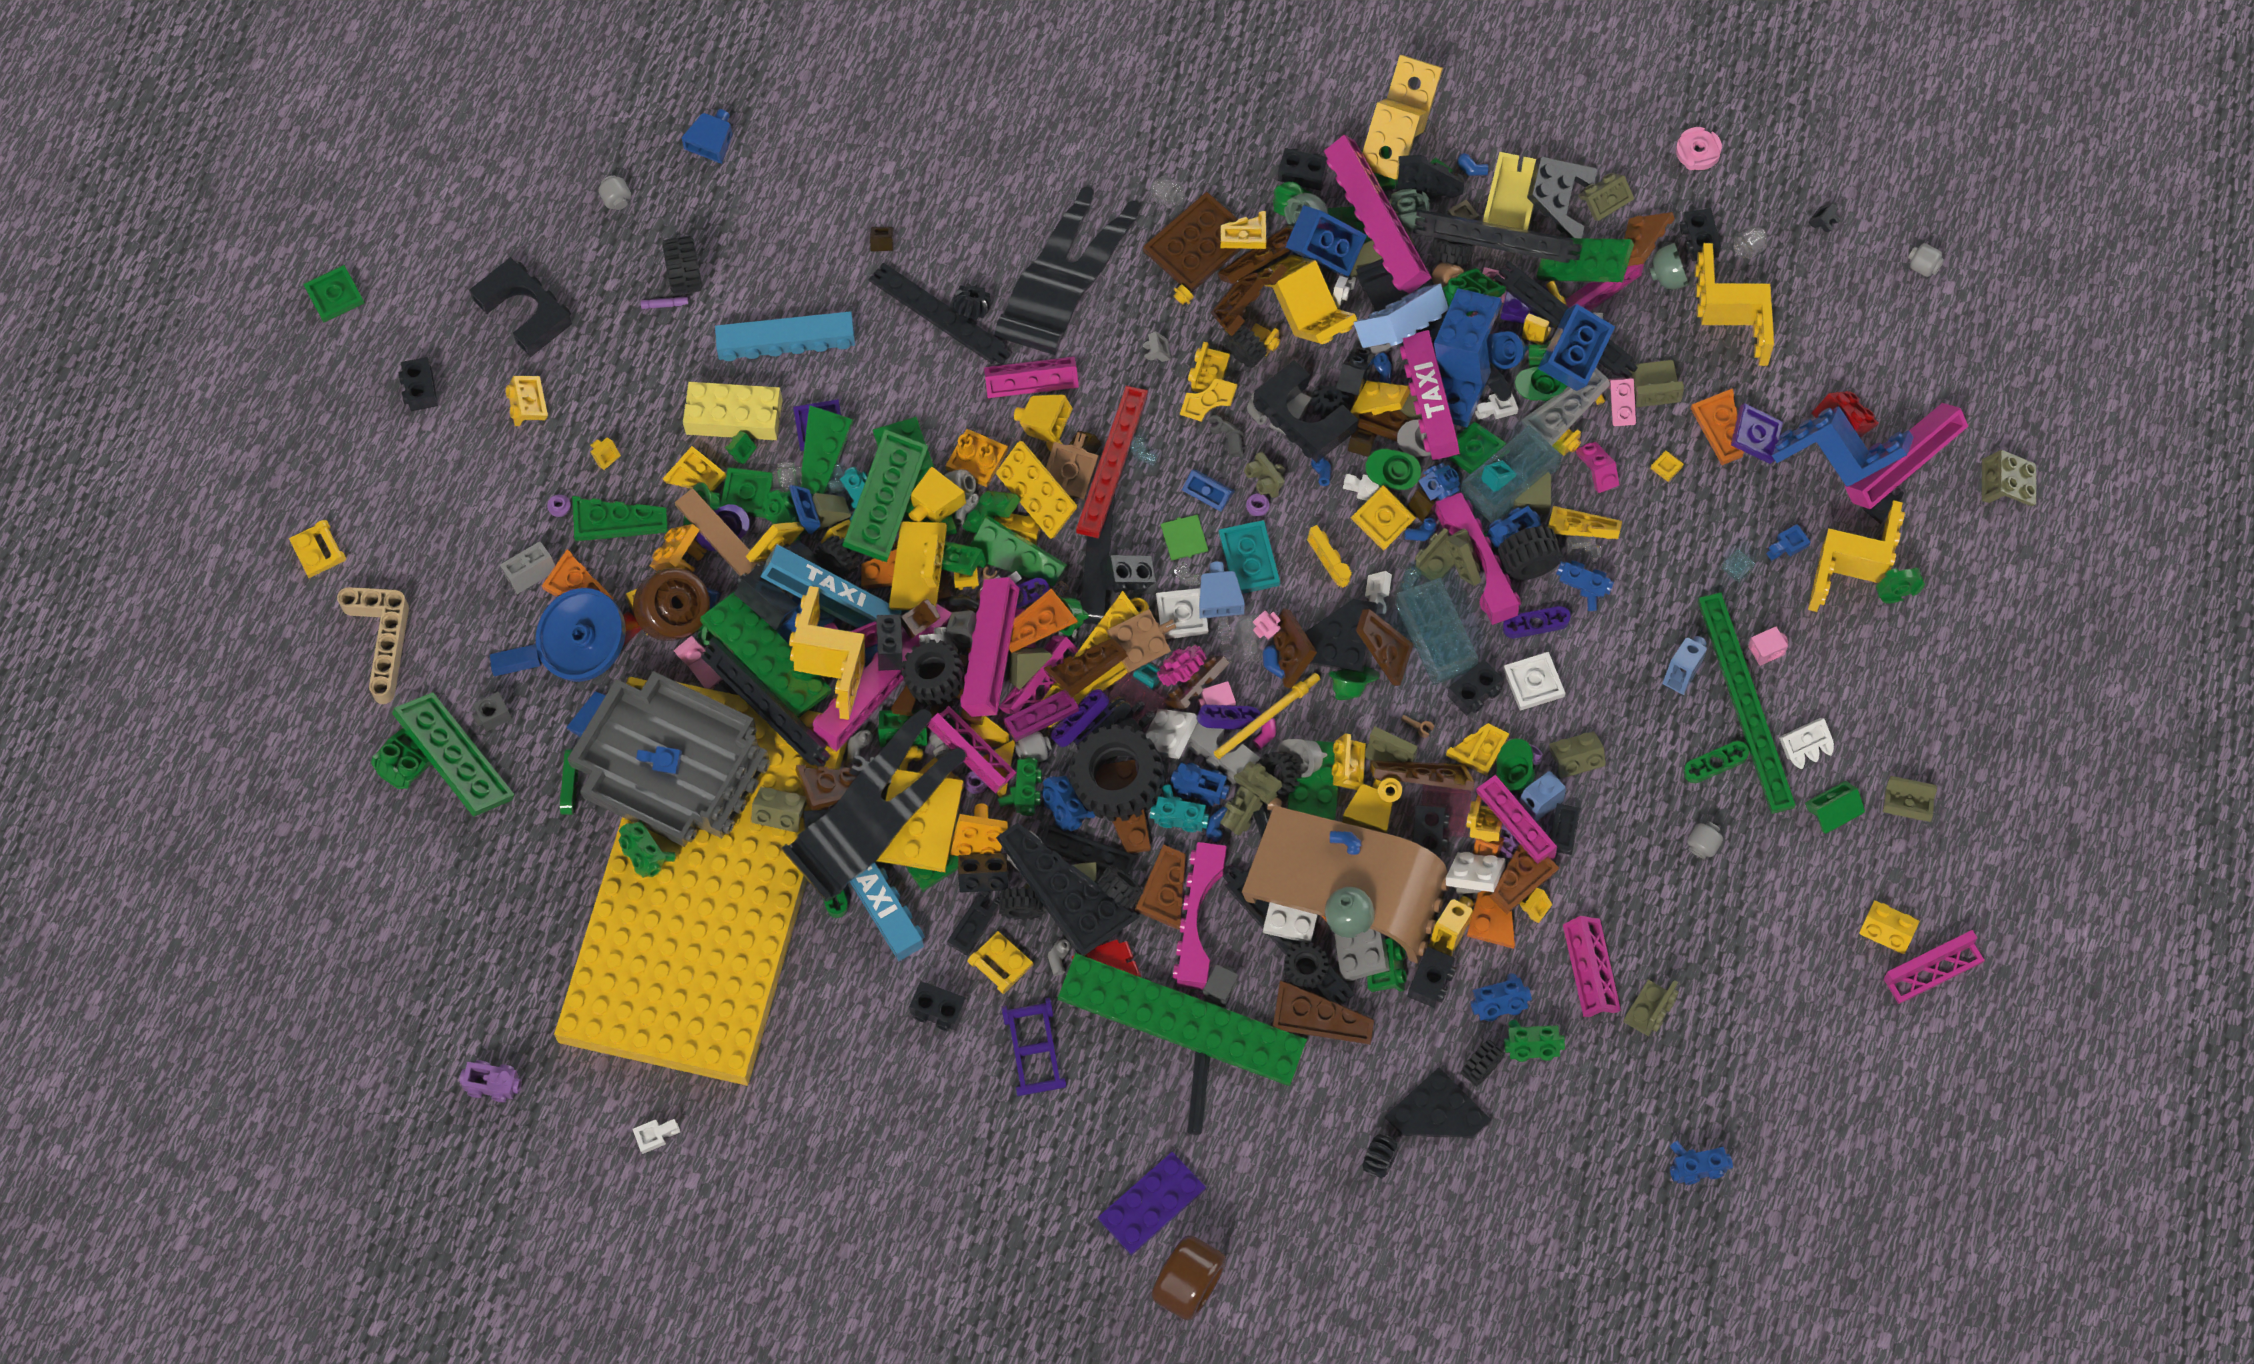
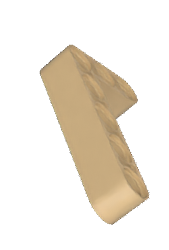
M344 588L338 593L337 600L345 614L350 616L381 617L369 689L376 702L387 704L395 696L409 605L403 593L397 590ZM354 599L353 603L346 604L349 600ZM373 601H378L375 605H369ZM401 602L399 606L392 607L395 603ZM397 624L396 627L389 628L390 625ZM394 645L392 649L385 650L387 646ZM390 666L389 670L381 671L384 667ZM387 688L385 692L378 693L380 689Z

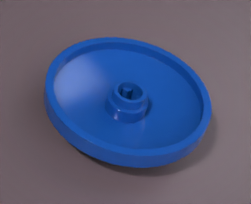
M578 588L561 594L548 605L537 626L536 648L541 662L551 673L567 681L581 682L600 676L614 664L623 648L626 627L622 611L609 596L595 589Z

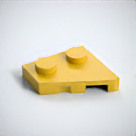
M1266 211L1259 212L1258 217L1249 220L1247 217H1244L1236 222L1221 225V248L1266 249Z
M691 446L663 477V480L668 484L690 489L697 483L703 482L710 491H714L726 478V473Z

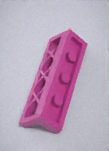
M1644 264L1627 266L1623 282L1588 283L1565 299L1567 306L1570 308L1578 304L1588 311L1593 310L1640 277Z
M1075 357L984 367L988 398L1079 388Z
M1053 636L1044 647L1052 657L1020 690L1014 686L999 708L1007 714H1015L1021 710L1025 703H1031L1032 706L1036 702L1042 701L1055 683L1050 681V677L1043 668L1048 665L1055 667L1064 663L1063 653L1067 648L1074 656L1079 649L1066 636ZM1044 685V696L1041 699H1036L1037 687Z
M949 706L931 719L928 728L951 750L956 748L963 749L966 754L964 763L995 794L1017 774ZM949 715L955 721V729L944 717ZM960 734H968L972 738V746ZM977 751H985L989 755V763ZM993 767L1003 768L1008 775L1004 778Z
M1496 775L1476 788V793L1537 864L1546 857H1549L1551 860L1555 858L1557 846Z
M1579 916L1563 924L1583 1017H1592L1600 1012L1617 1013L1621 1011L1600 919ZM1589 925L1593 926L1594 935L1590 932ZM1594 948L1599 952L1600 959L1595 954ZM1599 971L1604 975L1605 982L1600 977ZM1604 994H1606L1607 997L1609 998V1000H1610V1005H1608V1004L1606 1003V999H1605V995H1604Z
M1971 930L1888 971L1884 981L1898 1004L1983 963L1985 960L1975 946L1977 936L1974 931ZM1970 948L1976 960L1970 963L1959 960L1961 951ZM1943 960L1954 963L1953 971L1949 973L1938 971L1939 963ZM1957 964L1962 965V967L1956 969ZM1921 971L1933 973L1931 982L1925 984L1916 981L1918 973ZM1901 981L1912 984L1910 992L1903 996L1900 995L1895 984Z

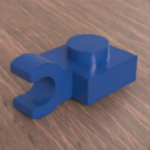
M1797 524L1778 534L1777 540L1779 542L1769 547L1770 551L1766 554L1771 561L1781 556L1784 552H1787L1791 557L1809 547L1811 542Z
M657 746L656 753L638 750L636 759L641 762L653 763L652 770L678 775L682 751Z

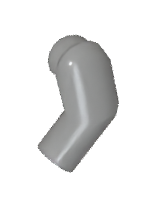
M1253 392L1247 410L1257 424L1262 425L1267 421V416L1264 413L1258 412L1254 407Z
M975 493L966 499V504L955 511L953 518L955 524L962 525L965 522L966 514L972 511L979 502V497Z
M861 730L849 739L848 762H851L854 755H859L860 750L872 740V733L869 730Z
M1066 939L1057 941L1048 953V959L1054 976L1065 973L1062 960L1071 947Z

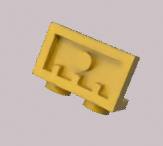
M513 376L509 385L506 386V397L510 400V417L513 418L514 425L520 426L523 420H546L548 413L540 376Z

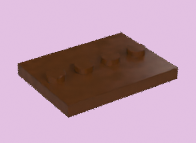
M1205 192L1143 246V252L1180 285L1185 286L1192 293L1242 249L1221 248V225L1236 222L1238 219L1208 192Z

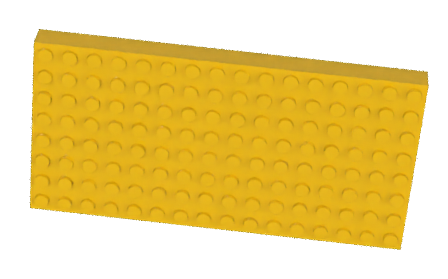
M679 683L754 718L755 728L757 729L755 737L758 746L768 752L769 768L757 778L758 786L753 794L749 793L746 797L745 809L741 814L738 813L733 819L735 824L729 834H725L722 839L696 827V837L692 842H688L683 847L648 830L661 851L675 852V861H664L661 871L653 877L647 876L643 878L637 874L631 859L623 854L618 841L621 836L619 829L627 823L633 824L634 822L623 817L621 818L554 1035L560 1044L748 1086L807 884V879L781 850V847L785 844L790 845L793 843L797 835L805 830L803 813L800 818L798 832H792L752 823V803L760 787L773 788L805 796L795 771L796 765H805V768L818 769V767L806 762L739 695ZM808 710L799 719L814 733L813 722L819 714L823 713ZM848 740L837 752L826 745L825 750L830 754V758L828 761H825L824 767L840 770ZM808 801L804 811H811ZM829 806L816 810H828Z

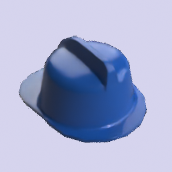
M1514 332L1489 334L1487 338L1489 360L1497 370L1517 366L1524 358L1526 350L1529 349L1524 341Z

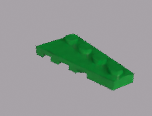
M809 405L800 487L809 489L813 497L815 493L826 494L852 428L853 419Z
M572 496L575 541L668 532V514L665 507L641 504L633 506L625 505L624 502L615 501V503L602 502L601 499L592 498L591 500H586L578 496Z
M989 516L984 519L969 546L982 549L986 563L1013 573L1017 571L1019 575L1031 579L1042 578L1052 586L1056 585L1067 566L1064 562Z

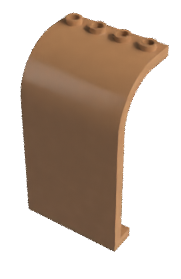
M1274 806L1242 893L1246 902L1255 904L1256 900L1259 899L1325 917L1326 901L1333 892L1347 886L1357 887L1363 890L1373 903L1375 918L1369 929L1378 931L1398 942L1405 949L1409 961L1419 964L1421 956H1424L1428 947V936L1433 934L1436 924L1434 920L1436 913H1440L1442 910L1443 893L1448 891L1450 886H1446L1448 872L1443 861L1428 849L1412 841ZM1330 831L1352 832L1361 841L1360 853L1351 855L1347 853L1348 846L1345 844L1330 843Z

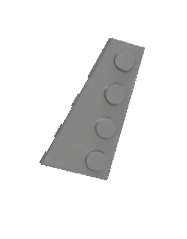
M1595 368L1587 386L1578 391L1567 387L1563 393L1553 397L1521 421L1525 428L1549 449L1610 386V382L1605 375Z

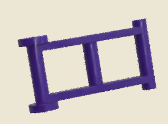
M1050 997L1045 998L1046 1003L1009 1010H1007L1006 1005L1001 1006L1004 1025H1010L1020 1086H1016L1017 1096L1066 1088L1065 1078L1059 1077L1049 1017H1053ZM1043 1014L1048 1042L1019 1047L1014 1019ZM1050 1051L1055 1080L1025 1085L1021 1056Z

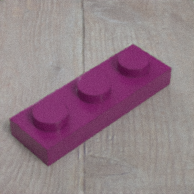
M1061 691L1005 718L1004 723L1014 741L1017 742L1078 712L1079 707L1073 697L1070 698L1064 691Z

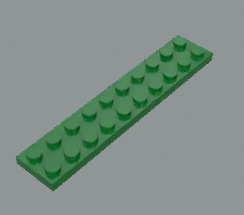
M1077 953L1074 955L1057 999L1198 1053H1205L1206 1056L1287 1086L1291 1085L1307 1039Z

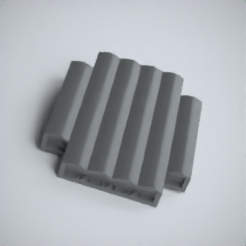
M654 671L641 691L616 679L567 758L571 767L590 775L581 789L584 799L631 822L637 823L642 821L646 829L683 847L688 842H692L696 837V827L721 839L725 834H729L735 824L733 819L738 813L741 814L746 807V797L749 793L753 794L758 786L757 778L761 773H765L770 765L767 750L758 746L755 737L757 729L755 728L754 718ZM657 746L681 750L682 755L678 775L652 770L653 763L641 762L636 759L637 751L644 750L656 753Z

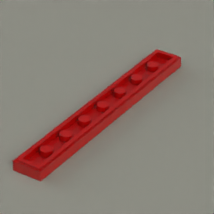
M1130 386L1125 387L1076 527V534L1095 538L1100 537L1147 400L1148 390Z

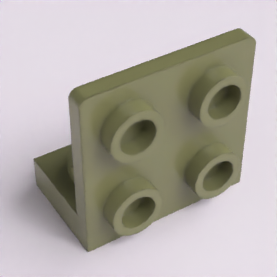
M1673 360L1635 364L1638 369L1635 372L1629 370L1632 373L1631 378L1634 379L1635 408L1681 402L1684 385L1683 381H1677Z
M1999 450L1982 459V501L1991 503L2003 496H2007L2029 506L2036 505L2035 463L2004 450Z
M1648 980L1623 1022L1648 1037L1652 1031L1658 1032L1664 1022L1666 1013L1671 1011L1679 994L1676 988L1679 982L1674 980L1667 991Z

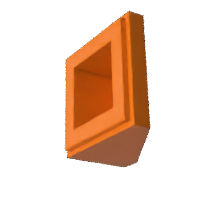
M1500 837L1499 841L1491 842L1476 838L1473 854L1498 857L1504 838Z

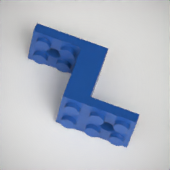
M1457 288L1434 341V347L1447 401L1451 398L1459 399L1455 404L1448 403L1452 422L1455 425L1468 427L1491 373L1487 338L1502 305V300L1498 297ZM1471 311L1478 313L1473 317L1466 316Z
M1838 406L1832 410L1831 408L1825 409L1814 420H1805L1794 431L1790 429L1779 436L1778 443L1775 445L1776 448L1772 457L1778 463L1817 442L1846 487L1907 456L1914 437L1909 430L1904 433L1897 432L1889 438V441L1883 444L1879 442L1868 450Z

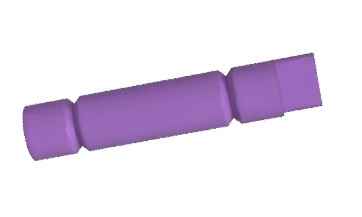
M688 296L641 300V309L682 306L688 304Z

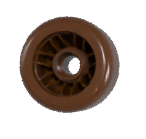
M667 568L648 576L637 588L633 600L634 615L641 629L649 636L661 641H676L694 634L703 626L700 622L701 616L710 610V598L704 583L694 573L681 568ZM672 597L678 602V609L672 606Z
M1185 1236L1177 1244L1160 1271L1151 1294L1153 1301L1181 1319L1193 1320L1209 1299L1226 1265L1225 1255L1195 1236Z

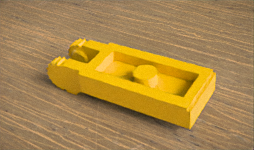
M1318 525L1311 527L1307 541L1334 582L1337 583L1336 585L1340 586V588L1346 587L1352 576L1349 566L1341 563L1340 554L1337 550H1333L1329 544L1327 534L1321 531Z

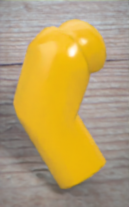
M911 746L899 766L900 770L907 771L908 764L913 759L915 761L921 760L923 750L917 746Z

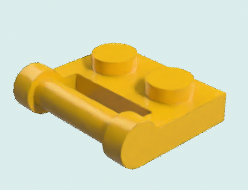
M321 520L315 526L289 538L308 578L346 560L344 553L339 550L330 532V525L327 520ZM319 534L322 535L331 553V557L325 559L315 539V536Z
M999 931L978 951L974 952L967 961L972 967L976 966L998 986L997 989L1002 994H1005L1033 966V962ZM987 955L1009 977L1003 979L982 959Z

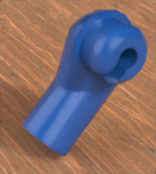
M1465 153L1458 157V166L1466 175H1488V164H1476Z
M1380 352L1374 358V366L1380 374V382L1391 384L1392 365L1388 360L1387 354Z
M1324 458L1317 463L1312 459V468L1319 474V484L1321 486H1328L1332 470L1330 463Z
M1426 518L1418 529L1405 528L1404 539L1414 541L1428 540L1437 529L1436 520Z
M1274 645L1267 646L1262 653L1263 666L1282 679L1285 673L1284 670L1280 669L1277 653L1279 651Z
M1221 807L1209 818L1206 836L1208 839L1211 838L1213 842H1218L1222 838L1223 832L1218 830L1228 810L1226 807Z
M1330 831V843L1345 844L1348 846V854L1357 855L1360 853L1361 841L1352 832Z

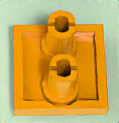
M966 429L964 434L958 438V444L945 465L946 470L950 472L960 469L967 470L973 475L976 483L988 487L1008 452V446L970 429Z
M693 524L671 528L664 536L665 542L653 553V561L649 566L656 571L667 568H681L694 572L695 567L688 564L682 557L685 552H688L699 561L704 556L702 552L706 553L707 549L694 540L700 529Z
M977 804L974 809V816L960 814L951 843L950 855L1000 853L1002 846L996 837L1008 829V821L989 819L988 806L986 804Z

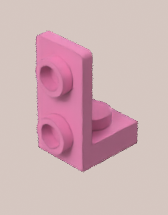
M1631 377L1608 378L1610 382L1608 388L1611 391L1613 426L1635 425L1634 379Z
M691 635L674 652L691 669L704 688L713 690V687L723 679L701 658L705 648Z

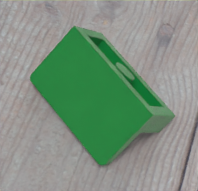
M1847 781L1805 802L1807 810L1817 816L1821 830L1825 834L1865 813L1858 788Z

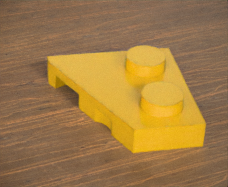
M1366 381L1350 412L1359 419V414L1371 411L1373 415H1377L1385 411L1400 410L1410 394L1409 386Z
M1487 723L1477 733L1467 736L1463 739V742L1454 748H1449L1446 756L1488 776L1501 747L1509 738V733Z

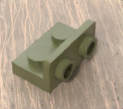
M1615 173L1603 176L1601 182L1588 185L1584 188V192L1578 195L1580 200L1586 201L1596 221L1601 220L1634 200L1625 176Z
M1446 528L1440 533L1436 532L1429 541L1430 545L1426 549L1422 548L1415 557V569L1436 585L1455 566L1445 540L1449 537V530Z
M1463 528L1445 540L1460 578L1475 586L1482 582L1479 575L1481 566L1468 531Z
M1374 726L1370 733L1369 744L1365 750V758L1370 761L1414 762L1418 746Z

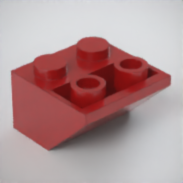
M1849 391L1829 393L1811 413L1815 418H1818V415L1825 409L1831 408L1832 410L1839 406L1859 437H1862L1879 424L1874 419V413L1868 408H1864L1859 403V398Z

